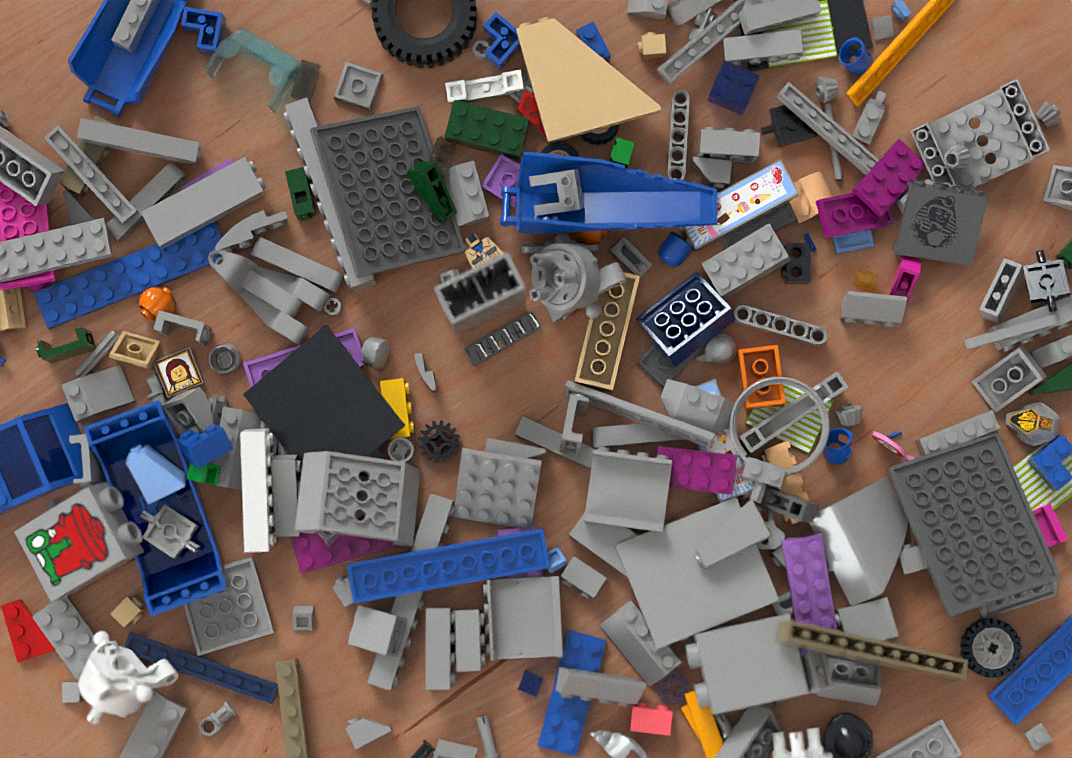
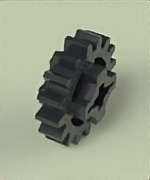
M443 420L440 421L439 425L432 421L433 426L430 427L426 424L427 430L420 431L423 437L418 438L419 441H422V444L418 447L424 448L421 454H428L429 461L434 457L435 463H438L440 458H442L443 462H446L447 456L450 459L453 458L452 452L458 453L455 446H460V443L456 442L460 435H454L457 429H450V423L444 426ZM437 429L432 437L428 436L431 431ZM444 430L450 433L452 439H447L444 436ZM441 436V439L448 443H442L440 447H437V444L430 440H437ZM426 444H431L434 447V454L428 450ZM451 447L449 451L442 454L444 448Z

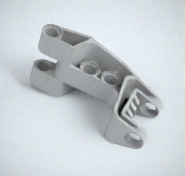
M214 250L209 255V263L246 301L264 323L272 330L300 345L309 330L307 326L294 319L299 309L305 303L320 312L330 297L328 293L301 277L258 267L256 263L246 257L221 250ZM217 254L223 255L222 257H219V258L216 260V263H215V264L213 263V257H214L215 255H217Z

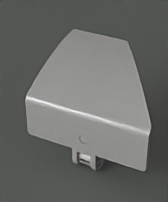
M887 476L843 500L817 511L814 522L810 523L814 533L820 532L822 534L828 573L834 571L851 606L883 593L894 570L906 536L909 521Z

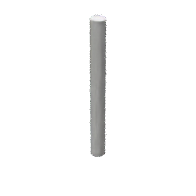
M831 103L824 104L825 113L834 120ZM830 145L835 180H842L839 152Z

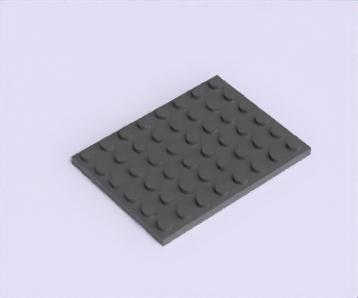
M419 106L312 127L310 129L356 278L453 256L466 251L455 215L446 222H441L414 189L407 172L419 162L436 161L439 168Z
M998 431L891 466L887 469L948 618L1061 579Z

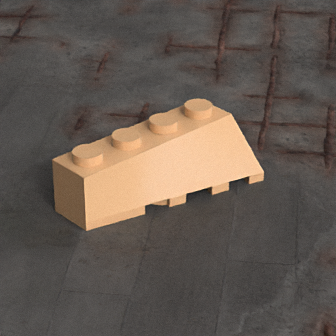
M789 440L762 451V461L786 468V471H788L789 467L797 464L795 457L788 452L787 448L791 447ZM799 472L784 478L781 491L809 500L806 490H802L803 480ZM783 515L785 521H789L790 524L799 522L798 520Z

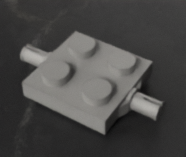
M164 504L155 516L146 510L142 512L143 514H141L140 518L149 522L148 529L142 538L172 558L177 559L181 551L186 547L194 553L198 551L195 548H200L199 545L191 541L192 535L198 526Z

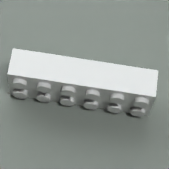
M246 429L240 432L244 552L269 551L274 546V543L277 542L275 531H273V524L275 522L272 510L271 459L274 453H271L270 448L274 443L273 433H270V429Z

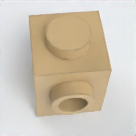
M649 32L641 37V42H638V54H642V60L666 57L665 34L656 35L655 32Z
M127 596L110 615L124 628L129 627L132 623L136 624L143 617L141 614L144 611L141 607L143 603L135 596L133 598Z

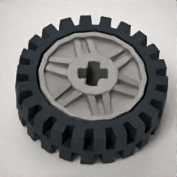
M987 618L972 623L965 630V634L961 638L962 642H960V652L963 659L968 660V668L984 677L997 678L1009 674L1008 672L1013 671L1015 665H1018V660L1022 655L1020 653L1022 649L1021 639L1017 635L1016 630L999 619ZM990 644L995 646L992 651L987 650Z

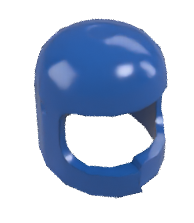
M858 37L848 39L840 49L839 60L854 75L864 74L873 64V56L870 51L866 50L865 44ZM859 43L862 45V49L850 53L848 50L851 44ZM852 56L859 57L855 62L849 64V59Z
M671 231L660 246L658 255L667 265L678 267L684 262L693 247L689 246L678 234Z
M836 428L829 431L828 440L823 450V456L827 462L841 465L849 460L853 438L851 431L844 428ZM840 434H844L849 438L847 444L839 440ZM839 443L841 448L832 449L829 448V445Z

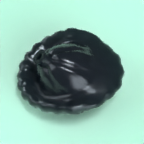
M846 712L833 716L828 722L823 739L826 753H832L833 758H868L873 748V732L863 719Z

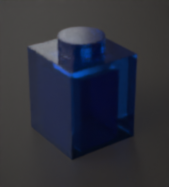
M525 670L518 690L536 697L544 677Z

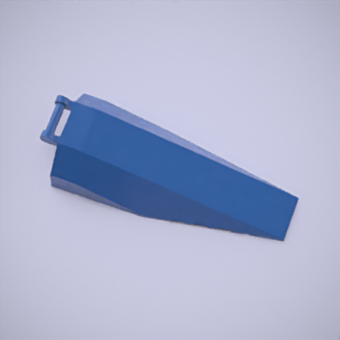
M104 0L68 59L70 71L88 87L83 102L101 107L118 118L121 116L125 105L141 103L174 36L187 0L159 1L134 54L117 47L111 41L131 0ZM97 92L118 103L115 106L95 97L94 94Z
M524 151L520 163L517 188L503 187L501 189L503 205L500 225L504 227L513 225L518 232L545 234L717 225L716 188L676 178L674 180L664 178L661 174L657 173L656 175L644 173V170L625 168V165L602 159ZM578 169L584 208L535 216V205L559 202L556 183L530 187L529 177ZM512 196L516 197L515 217L510 216V199Z

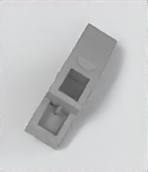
M263 210L245 218L220 239L215 246V250L231 253L232 249L238 247L244 249L251 246L250 243L253 242L252 234L258 236L266 233L267 229L284 227L288 221L286 212L283 211L266 217Z

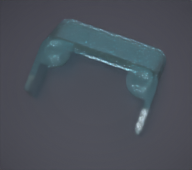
M237 29L220 42L205 69L211 77H214L224 59L235 57L239 50L272 67L268 79L278 89L268 105L272 112L276 114L302 69L301 64L297 58L248 30Z

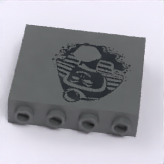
M915 179L914 182L908 181L909 190L897 241H893L892 246L895 254L972 266L988 197L982 190L978 189L965 191L960 186L947 188L941 183L929 185L925 181Z

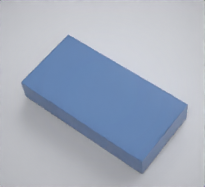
M871 230L832 238L836 254L875 246Z

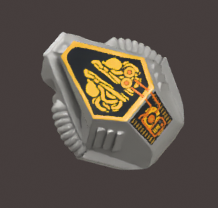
M1030 402L1023 405L1022 409L1006 414L1005 424L1008 429L1015 431L1017 438L1029 446L1033 447L1051 442L1059 434L1060 419L1044 403Z

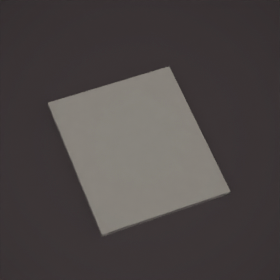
M736 497L664 525L663 532L649 531L615 545L657 649L779 601V596L775 591L757 545L707 569H704L703 565L699 566L695 559V555H697L696 550L741 509Z

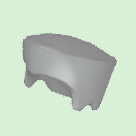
M376 337L368 338L361 349V355L363 356L361 361L375 370L383 368L389 357L390 343L387 340Z
M232 344L219 345L209 353V365L216 373H232L241 366L239 350Z

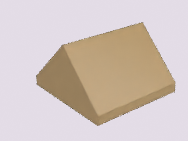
M123 331L111 350L109 357L116 361L153 370V362L156 360L160 341Z

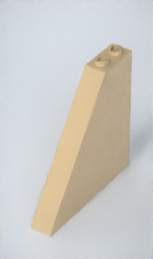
M544 17L539 19L538 23L530 24V22L520 24L519 28L516 29L548 144L661 112L659 104L556 19Z

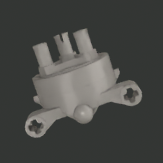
M565 233L558 234L555 238V244L545 247L539 254H534L530 258V262L533 265L531 275L533 289L530 291V298L533 301L540 300L547 307L553 323L566 320L574 310L586 308L588 317L592 319L599 317L601 308L598 304H595L599 298L598 295L626 282L618 262L599 270L597 259L590 252L589 248L581 243H570V237Z

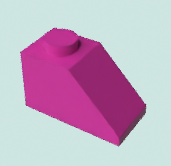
M902 255L889 295L907 297L908 303L920 275V259Z

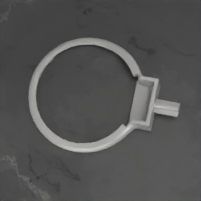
M789 377L762 379L745 389L733 406L729 423L731 440L736 452L745 464L742 478L755 482L749 500L761 504L766 486L780 490L785 477L801 472L809 467L820 456L826 446L830 429L827 409L819 395L811 387L799 380ZM774 384L793 386L805 392L815 402L822 419V434L817 448L809 458L798 465L789 467L788 471H786V468L748 457L737 435V417L745 400L758 389Z

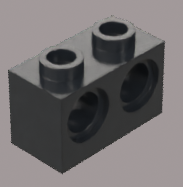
M786 243L784 248L791 261L786 263L785 267H782V279H785V284H809L811 282L810 243ZM791 250H798L800 258H793L790 253ZM791 269H798L800 277H793Z

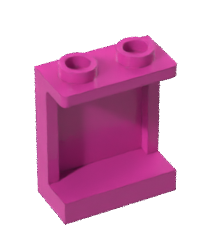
M1045 504L1032 511L1048 548L1068 540L1051 504Z

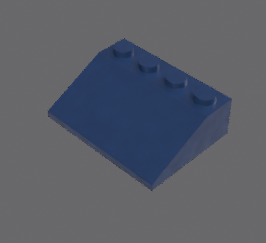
M695 272L636 318L638 324L674 367L736 320L732 308L698 272Z

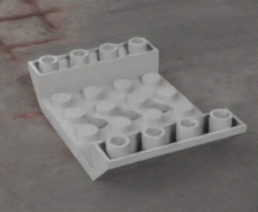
M1018 78L969 105L932 123L927 122L910 131L934 183L944 184L947 188L960 186L965 191H969L1051 151ZM973 118L980 120V126L977 129H973L970 125ZM982 135H985L988 138V143L982 147L979 145L978 140ZM956 144L964 145L966 149H969V154L971 155L970 164L967 165V169H962L961 171L948 168L943 160L949 148ZM989 153L996 155V161L993 164H989L986 161Z
M329 451L304 453L295 531L315 534L316 531L388 540L393 541V545L413 547L420 470L404 462ZM365 472L369 480L362 482L358 477L359 473ZM357 492H364L367 499L359 501L356 497ZM356 511L363 512L364 520H357L354 513Z

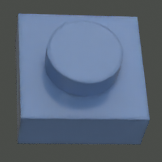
M903 0L894 1L891 6L892 14L896 19L899 18L902 23L909 18L911 12Z
M559 547L547 552L550 568L547 569L550 573L568 565Z

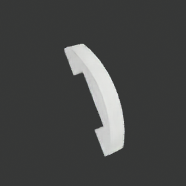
M521 70L504 72L502 75L471 81L460 80L445 83L448 103H453L454 99L463 102L488 99L524 89Z

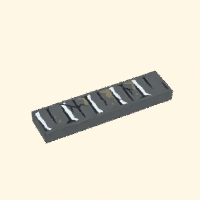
M531 311L464 350L475 367L540 330L542 327Z

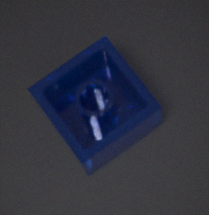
M724 60L707 101L743 115L760 75Z

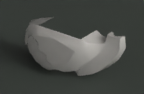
M597 731L590 733L612 758H625L631 749L641 758H650L632 738L621 732Z

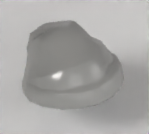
M717 334L707 342L705 353L697 356L696 360L717 364L729 363L735 358L737 353L735 340L727 334Z

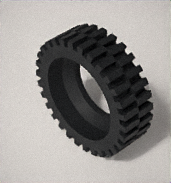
M374 0L372 2V20L379 41H381L384 49L388 50L393 58L396 56L399 62L403 63V61H406L407 65L413 67V64H417L418 68H423V65H428V68H434L435 63H438L440 67L444 65V61L447 59L450 63L454 60L453 56L455 54L459 57L462 54V48L466 49L469 46V39H473V31L476 30L477 26L476 1L451 0L453 15L447 28L434 37L417 38L406 33L398 24L395 15L398 0Z

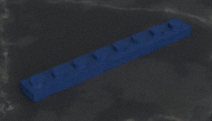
M132 632L129 633L124 648L132 650L140 658L155 663L166 659L177 671L273 704L278 691L277 683Z

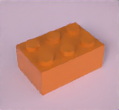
M778 345L739 349L737 351L742 393L749 386L762 379L782 377ZM774 384L758 389L745 400L744 410L784 406L786 401L783 384Z

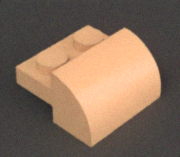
M815 172L794 183L799 192V197L789 202L798 222L803 223L819 215L815 201L833 196L822 173Z

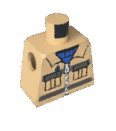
M473 233L465 239L471 247L465 254L472 269L504 254L488 237L480 241L476 234Z

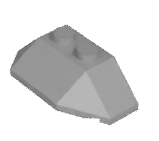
M667 379L660 398L670 418L714 434L730 428V416L735 403L694 386Z

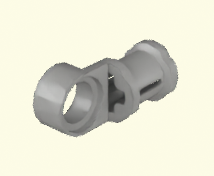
M157 373L146 377L152 390L147 399L151 403L160 400L161 404L164 405L166 400L163 396V385Z
M225 701L219 710L212 712L200 723L201 733L205 736L215 734L224 726L228 719L236 716L237 712L230 703ZM211 721L214 723L215 728L213 732H206L204 730L205 722Z

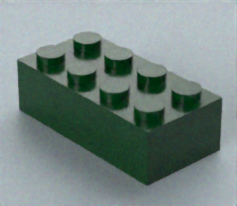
M454 99L444 138L446 142L496 155L502 154L507 158L520 161L530 121L528 118Z

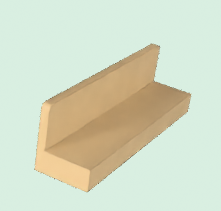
M20 287L1 290L0 332L7 329L25 328L26 323Z

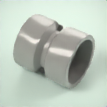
M396 438L389 444L388 454L393 461L409 463L414 458L415 447L406 438Z

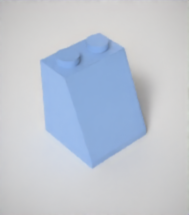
M138 444L130 449L131 452L128 454L126 464L148 504L185 487L187 478L185 472L150 445L145 444L142 446Z

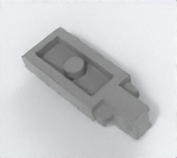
M879 91L874 100L870 98L866 103L851 135L857 141L865 145L870 144L885 111L886 105L882 104L886 93Z

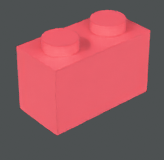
M638 702L637 706L632 705L629 729L630 731L670 736L673 711L668 710L669 706L657 705L656 708H650L649 704Z

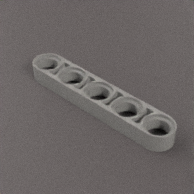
M1057 314L966 339L964 340L966 350L1059 324Z

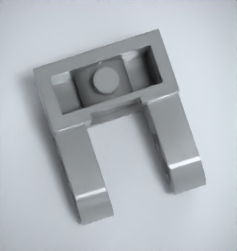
M578 169L529 177L530 187L556 183L559 202L535 205V216L584 208Z

